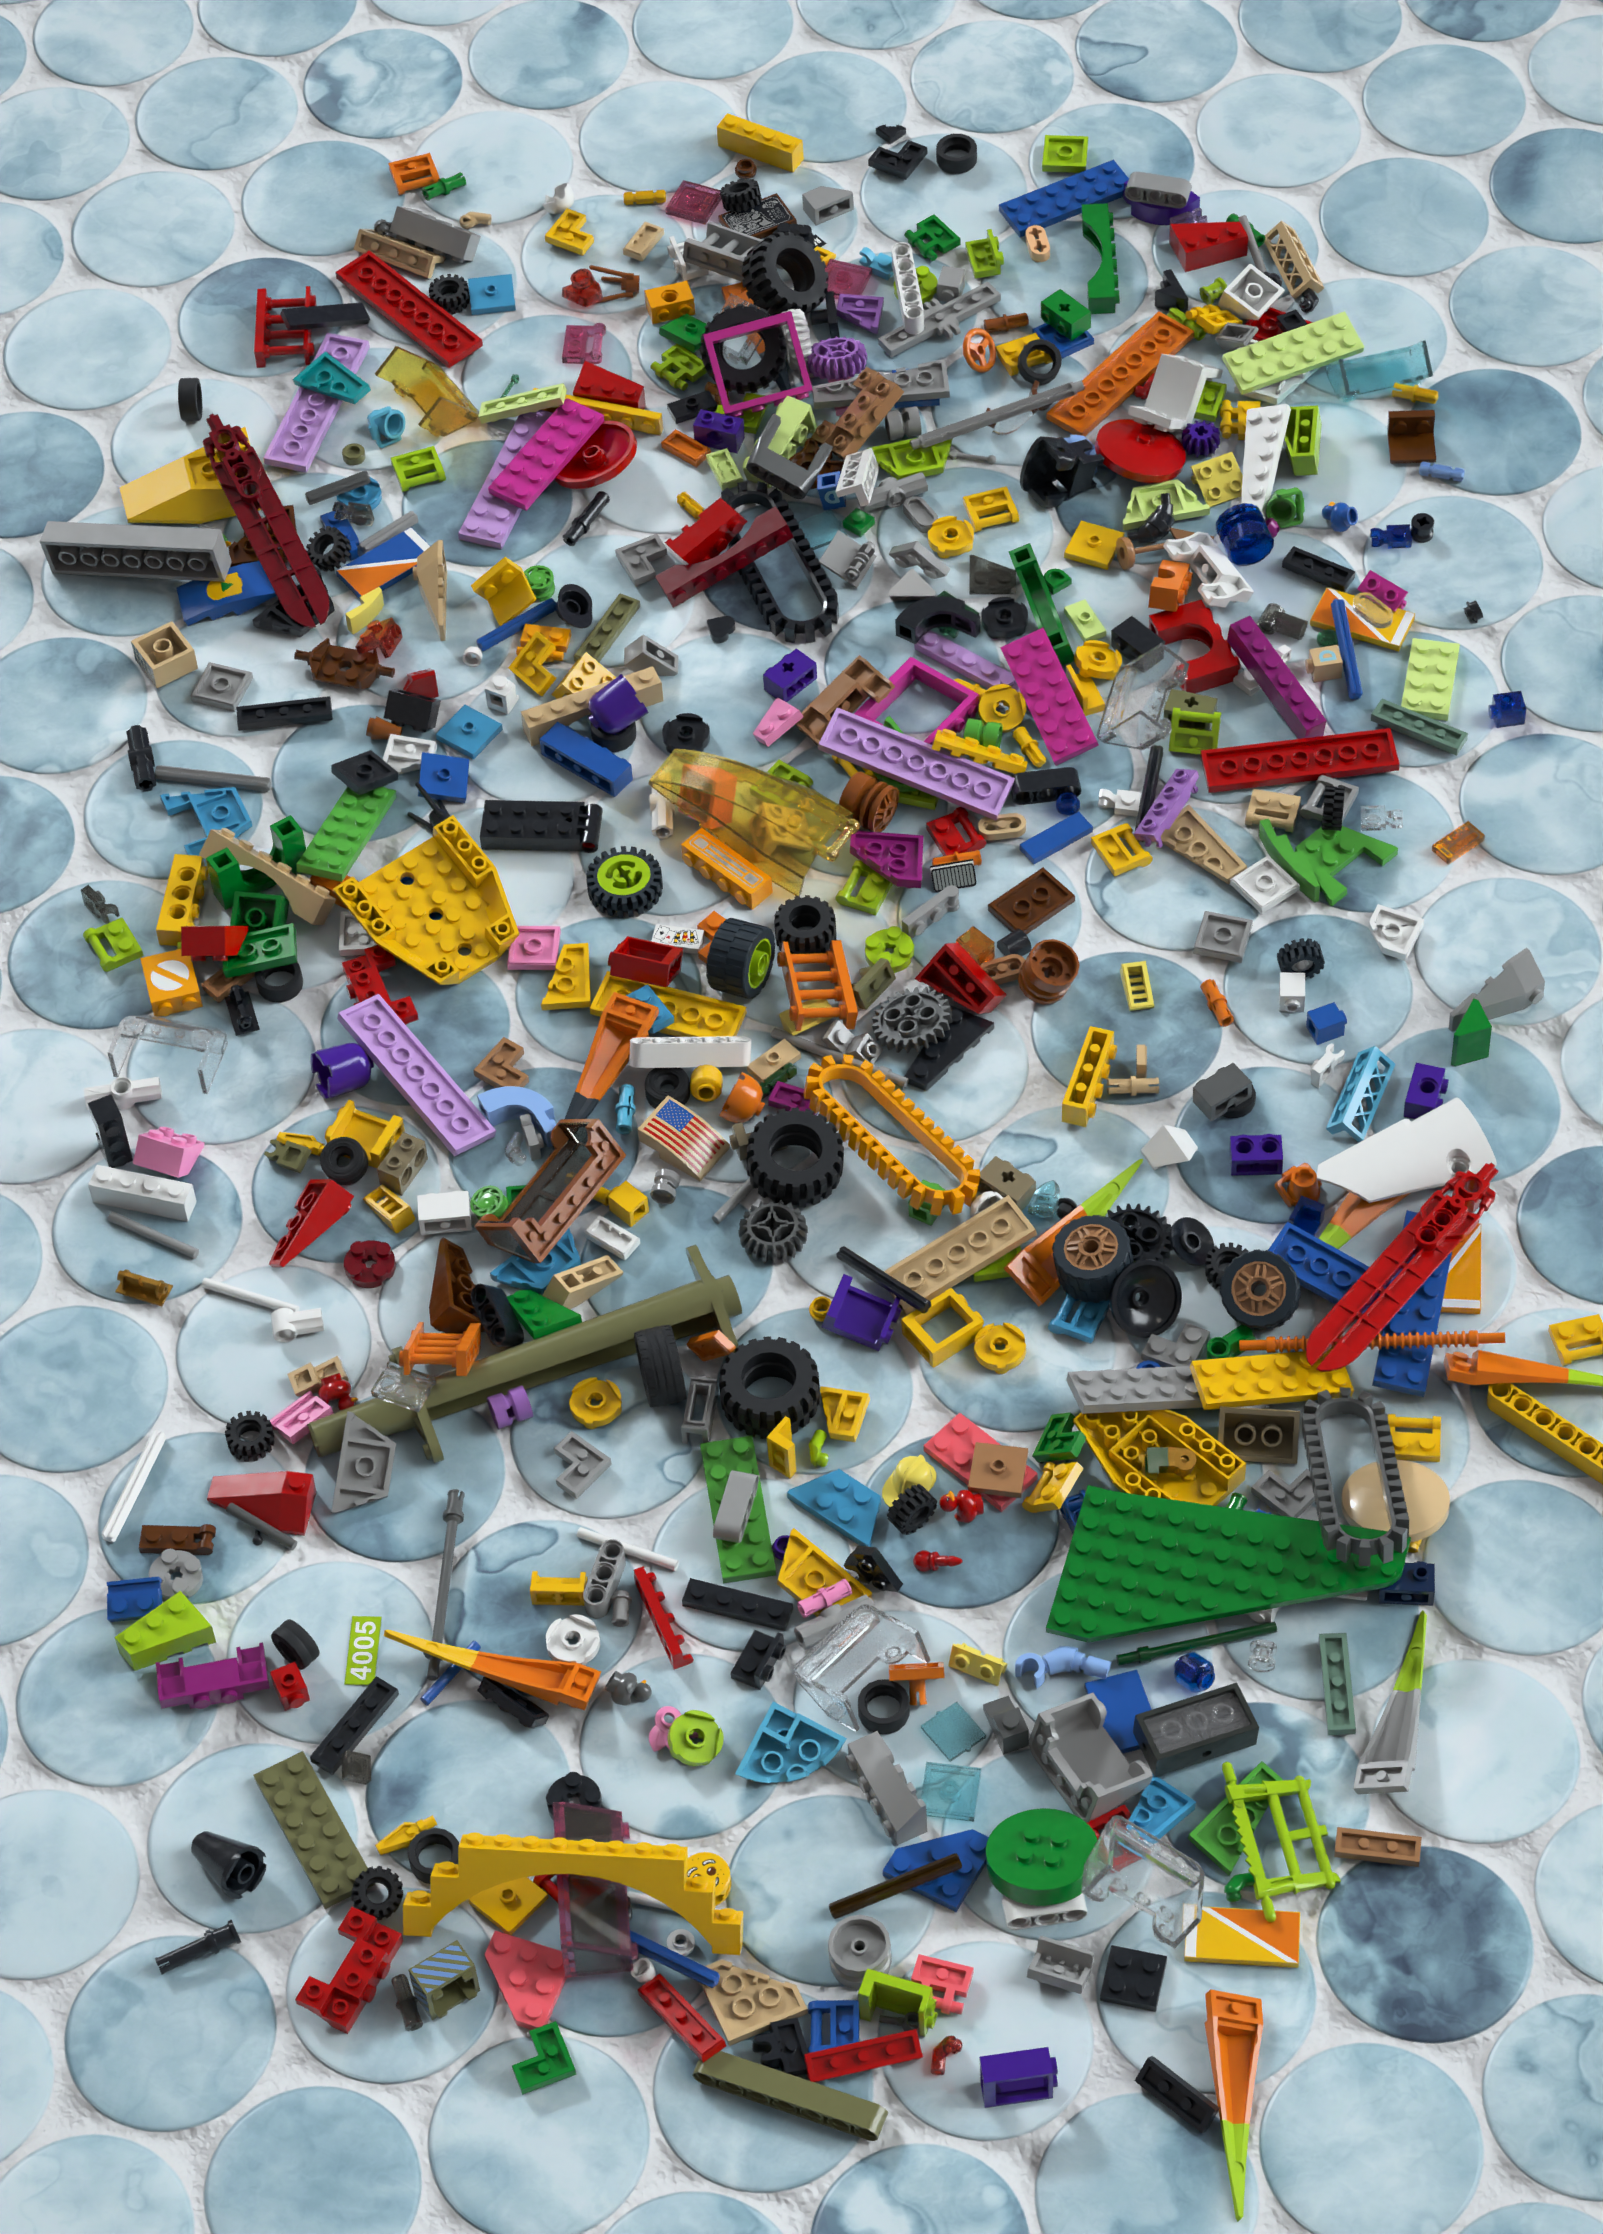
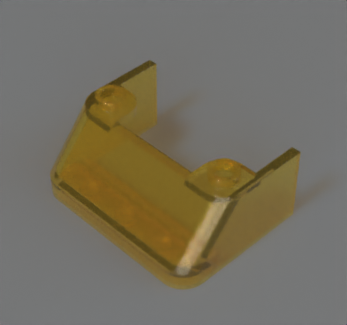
M395 346L375 373L377 377L391 382L395 387L394 391L401 397L408 396L415 401L426 414L418 425L436 437H445L478 419L479 411L438 365L425 358Z

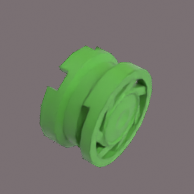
M540 565L526 569L524 574L536 599H539L541 602L551 598L555 592L553 572L548 567Z
M492 1185L478 1189L470 1201L471 1210L478 1220L485 1214H494L499 1219L510 1206L509 1200L503 1195V1192L498 1187Z

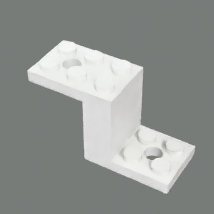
M1161 354L1145 406H1130L1128 415L1134 416L1133 421L1145 425L1155 424V429L1164 432L1176 431L1181 433L1183 429H1186L1187 423L1192 424L1205 381H1212L1213 378L1220 379L1223 370L1184 356Z

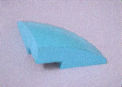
M772 1702L735 1774L760 1783L796 1781L809 1776V1774L820 1767H824L839 1752L847 1738L799 1713L796 1714Z

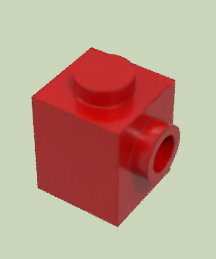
M295 1661L270 1671L273 1686L285 1711L301 1707L305 1702L310 1701L307 1686Z

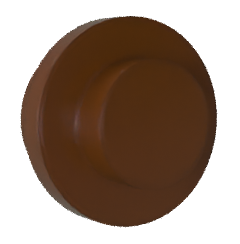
M750 159L740 160L735 167V174L742 179L752 178L757 172L756 165Z

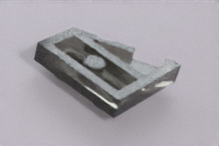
M970 555L969 595L1016 594V570L975 555Z

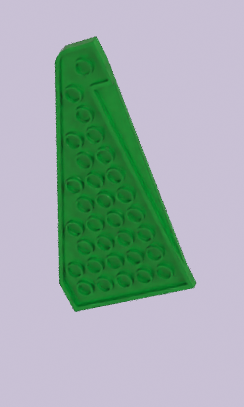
M1088 1485L1046 1625V1633L1090 1643L1385 1588L1393 1585L1400 1579L1411 1537L1407 1538V1548L1402 1554L1393 1550V1561L1383 1564L1378 1554L1370 1557V1566H1359V1555L1351 1553V1556L1345 1563L1336 1559V1548L1330 1551L1326 1550L1323 1545L1319 1521L1123 1493ZM1340 1524V1527L1346 1534L1358 1539H1374L1387 1533V1531Z

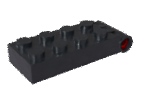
M485 800L480 830L481 848L485 850L583 851L585 853H594L598 850L603 809L597 804L585 806V802Z

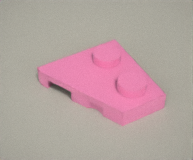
M776 698L753 732V735L757 741L769 747L804 716L799 709L780 698Z

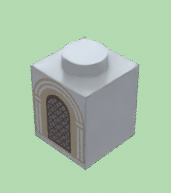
M948 266L942 267L937 282L938 301L949 302L962 295L965 287V269Z

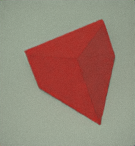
M429 668L407 674L408 680L403 690L431 698L439 697L435 670Z

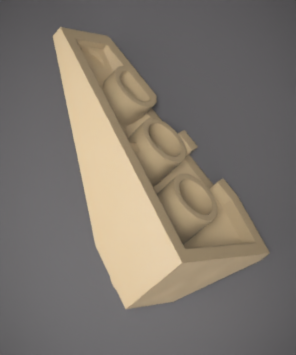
M438 540L417 557V567H413V579L418 581L419 591L440 640L446 641L447 567L443 540Z

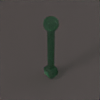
M513 374L511 376V382L500 398L506 397L513 385L519 382V375Z

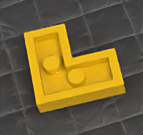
M567 208L545 234V242L583 256L594 243V237L579 231L586 223V215Z
M536 631L508 668L537 694L543 696L557 679L542 666L556 646Z

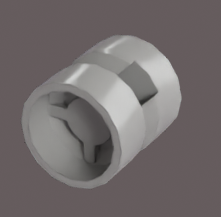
M917 406L904 408L902 412L891 410L885 416L886 431L890 441L902 439L904 435L915 437L922 434Z

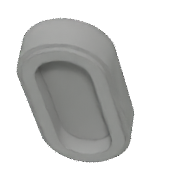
M909 497L903 503V512L920 532L928 533V530L932 528V523L938 519L937 514L921 497Z

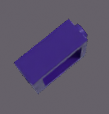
M1048 2047L979 2057L980 2084L984 2108L1053 2098V2087H1058L1056 2075L1058 2074L1056 2057H1050Z

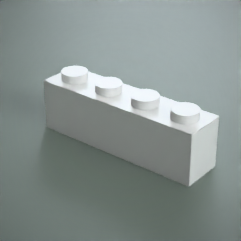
M101 1165L96 1166L88 1184L93 1203L186 1222L189 1221L197 1202L193 1184Z

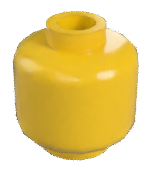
M700 1065L693 1070L690 1077V1091L695 1099L709 1102L721 1095L723 1077L718 1068L712 1065Z

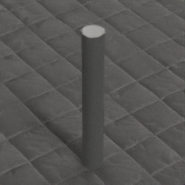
M233 1503L228 1505L226 1512L290 1550H294L298 1542L266 1522Z

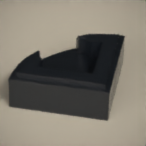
M885 124L876 128V134L889 144H892L906 135V128L901 125L886 127Z

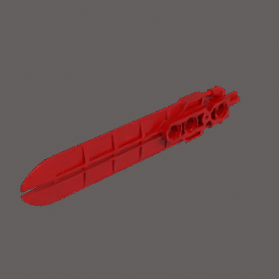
M1486 1163L1477 1174L1469 1170L1466 1173L1462 1171L1456 1172L1455 1176L1445 1183L1446 1186L1434 1192L1424 1203L1418 1214L1312 1331L1306 1347L1307 1362L1311 1367L1333 1344L1335 1347L1316 1370L1320 1372L1334 1371L1356 1360L1454 1248L1464 1241L1479 1223L1483 1212L1488 1211L1495 1200L1496 1193L1489 1188L1490 1181L1498 1174V1170L1493 1163ZM1448 1190L1453 1191L1452 1197L1448 1195L1444 1197L1443 1194ZM1415 1254V1257L1407 1264V1261ZM1400 1269H1403V1270L1398 1274V1276L1390 1283V1285H1389L1386 1289H1384V1287H1385V1286L1391 1281V1279L1399 1272V1270H1400ZM1378 1294H1380V1296H1379V1297L1373 1302V1304L1365 1311V1313L1362 1314V1312H1363V1311L1366 1309V1307L1374 1300V1298H1375ZM1357 1319V1322L1349 1329V1331L1341 1339H1339L1341 1335L1349 1328V1326Z

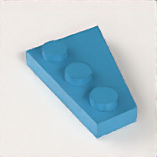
M1153 1775L1150 1784L1143 1790L1137 1807L1134 1808L1124 1829L1123 1837L1146 1851L1193 1812L1196 1801Z

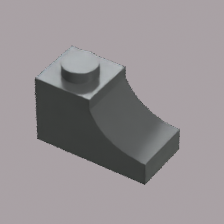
M1009 1696L983 1704V1711L1003 1755L1029 1746V1729L1019 1707H1014Z

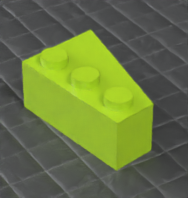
M1318 405L1290 407L1291 412L1283 446L1295 476L1318 475L1322 427Z
M181 1591L114 1637L119 1654L134 1671L156 1664L155 1662L165 1661L168 1656L182 1651L184 1654L192 1651L191 1648L205 1643H208V1645L216 1643L212 1625Z

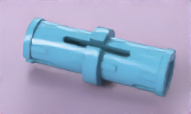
M629 1084L619 1087V1102L615 1108L617 1113L616 1131L620 1134H629L632 1131V1116L636 1110L634 1105L635 1087Z

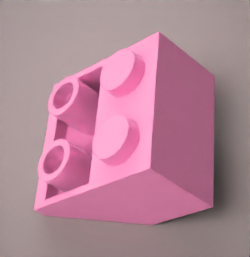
M169 1127L149 1130V1132L138 1136L133 1164L179 1178L189 1174L204 1148L205 1142L196 1140L197 1137L191 1134H176L174 1129Z

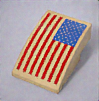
M667 1096L637 1129L640 1142L659 1152L660 1159L698 1181H701L730 1148V1144L712 1126L670 1096Z

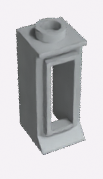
M691 1376L685 1414L681 1426L682 1443L688 1444L690 1433L702 1434L703 1443L710 1441L718 1398L717 1379L707 1376ZM697 1394L707 1395L702 1421L692 1420Z

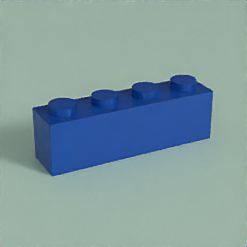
M557 722L539 739L541 755L613 797H616L633 780L632 766L626 759L614 755L609 749L595 744L590 738L583 737L569 726Z

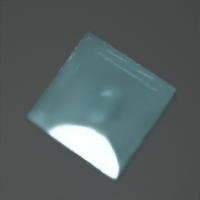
M926 1762L921 1799L926 1804L927 1816L974 1822L981 1768Z

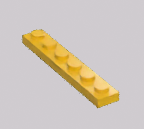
M567 394L565 396V399H571L603 414L604 421L621 422L626 424L631 430L660 436L663 431L662 413ZM551 407L542 410L554 412L558 407Z

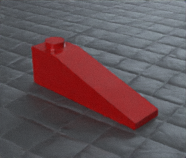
M310 1179L294 1206L298 1210L296 1216L293 1219H289L286 1224L289 1231L287 1235H284L279 1240L269 1265L271 1267H284L342 1216L348 1213L354 1195L332 1179Z
M279 1471L213 1476L207 1501L224 1509H227L228 1505L233 1503L282 1533L305 1536L317 1491L313 1474Z

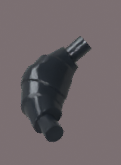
M1170 493L1161 494V505H1158L1142 526L1138 527L1137 532H1127V538L1131 541H1138L1139 544L1155 543L1168 535L1175 520Z

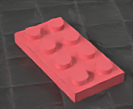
M959 1413L924 1444V1452L968 1485L975 1443L1001 1444ZM1026 1465L1022 1493L1038 1479V1473L1028 1465ZM981 1494L985 1500L1001 1512L1016 1499L1015 1497Z

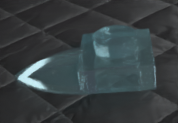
M1054 1180L1042 1184L1034 1192L1028 1205L1029 1215L1053 1218L1058 1208L1060 1195L1059 1186Z

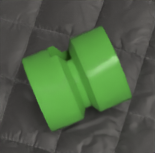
M969 718L966 723L963 739L971 737L978 740L979 744L985 747L993 745L1000 748L1003 725L1002 723L988 722L984 726L982 720Z

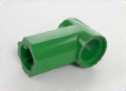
M1240 1325L1223 1337L1212 1338L1207 1344L1206 1360L1237 1357L1244 1352L1240 1351V1340H1256L1252 1330L1247 1326Z

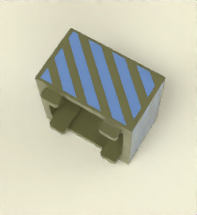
M458 1940L408 1969L414 1995L431 2020L437 2017L439 2019L447 2015L448 2010L466 1999L471 2000L475 1998L480 1991L475 1965Z

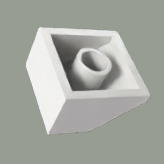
M1249 264L1223 291L1218 306L1223 310H1228L1239 319L1258 320L1284 293L1285 289L1252 264Z

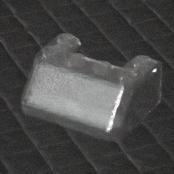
M1160 643L1122 667L1113 679L1097 731V738L1106 744L1139 750L1149 749L1159 740L1166 739L1172 730L1171 721L1167 718L1161 719L1166 699L1171 689L1183 685L1187 680L1189 663Z
M1115 1815L1105 1825L1084 1864L1081 1893L1085 1894L1092 1901L1103 1902L1109 1896L1110 1890L1115 1896L1130 1902L1138 1910L1145 1911L1153 1916L1152 1928L1154 1936L1160 1942L1176 1948L1202 1919L1204 1871L1192 1858L1124 1817Z

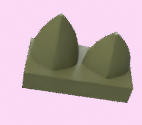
M880 958L874 966L859 969L862 978L857 983L851 984L859 1008L867 1010L896 979L887 959Z

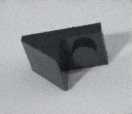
M1172 269L1163 271V281L1160 282L1161 289L1155 291V307L1169 311L1170 308H1177L1186 314V311H1188V297Z

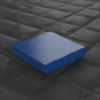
M1046 323L1032 329V334L1037 333L1040 339L1053 343L1059 349L1062 359L1094 344V338L1088 331H1085L1071 341Z

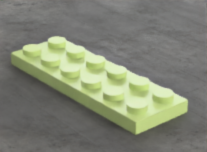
M1344 311L1225 353L1222 360L1241 395L1362 353L1364 345Z

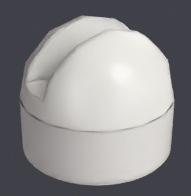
M469 646L464 651L463 662L470 667H476L481 663V650L478 647Z
M647 1958L638 1959L631 1967V1975L638 1982L645 1984L655 1977L656 1969Z

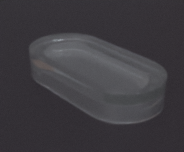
M1363 592L1353 598V610L1372 626L1382 629L1392 624V610L1375 596Z

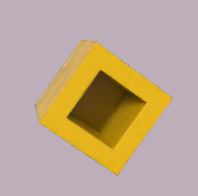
M624 1181L620 1186L614 1187L608 1195L609 1210L630 1227L649 1212L647 1196L627 1181Z

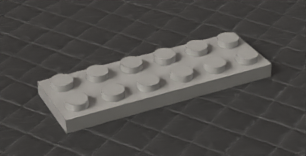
M1190 1366L1068 1372L1066 1378L1082 1414L1203 1408Z

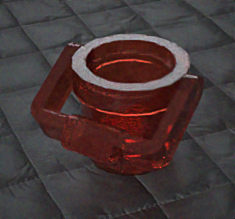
M585 268L576 270L571 275V285L562 288V297L583 307L599 303L603 299L599 283L595 280L591 271Z

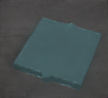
M832 510L798 522L799 529H802L805 538L810 543V548L813 550L829 545L838 530L847 535L841 526V521L837 520Z
M955 1702L942 1712L937 1711L935 1717L921 1725L924 1733L950 1762L964 1752H970L973 1746L986 1738V1734L958 1702Z

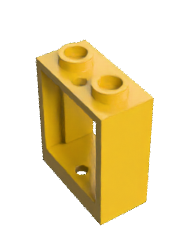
M952 1288L930 1301L931 1307L927 1313H921L916 1309L901 1319L903 1336L933 1368L975 1342V1337L984 1324L982 1316L977 1311L973 1312L964 1296L957 1294ZM949 1307H952L967 1325L937 1344L921 1325Z

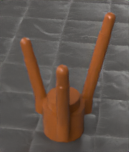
M594 265L589 266L591 270L622 277L602 276L601 280L621 283V290H625L624 293L595 299L594 303L625 297L633 298V293H639L640 275Z

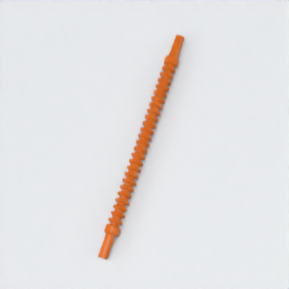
M1470 1330L1468 1334H1465V1331H1462L1461 1334H1458L1457 1331H1454V1334H1450L1449 1331L1446 1334H1442L1440 1331L1438 1335H1435L1434 1332H1431V1335H1427L1426 1332L1423 1335H1419V1332H1416V1335H1412L1409 1332L1407 1336L1404 1333H1401L1400 1336H1397L1396 1333H1393V1336H1389L1388 1333L1385 1336H1381L1379 1333L1368 1347L1371 1350L1374 1347H1378L1381 1350L1383 1346L1386 1349H1389V1346H1393L1394 1349L1397 1346H1401L1402 1349L1408 1346L1411 1349L1414 1345L1416 1348H1419L1420 1345H1424V1348H1427V1345H1431L1432 1348L1435 1345H1439L1442 1348L1444 1344L1448 1348L1451 1344H1454L1455 1347H1458V1344H1462V1347H1465L1466 1344H1469L1470 1347H1478L1479 1344L1506 1342L1505 1332L1478 1333L1477 1330ZM1304 1335L1302 1339H1298L1297 1336L1294 1339H1290V1336H1287V1339H1283L1282 1336L1279 1339H1276L1275 1336L1266 1337V1340H1240L1239 1347L1240 1351L1266 1350L1267 1353H1275L1276 1350H1280L1282 1353L1284 1349H1287L1288 1352L1291 1349H1295V1352H1298V1349H1302L1305 1352L1308 1339Z

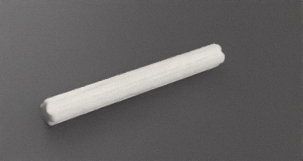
M154 1430L151 1433L102 1531L103 1540L111 1543L116 1541L166 1440L164 1432Z

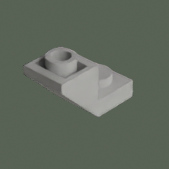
M839 1020L831 1023L821 1039L832 1050L845 1055L854 1056L853 1058L861 1061L867 1060L872 1064H875L883 1051V1048L868 1033L854 1036Z

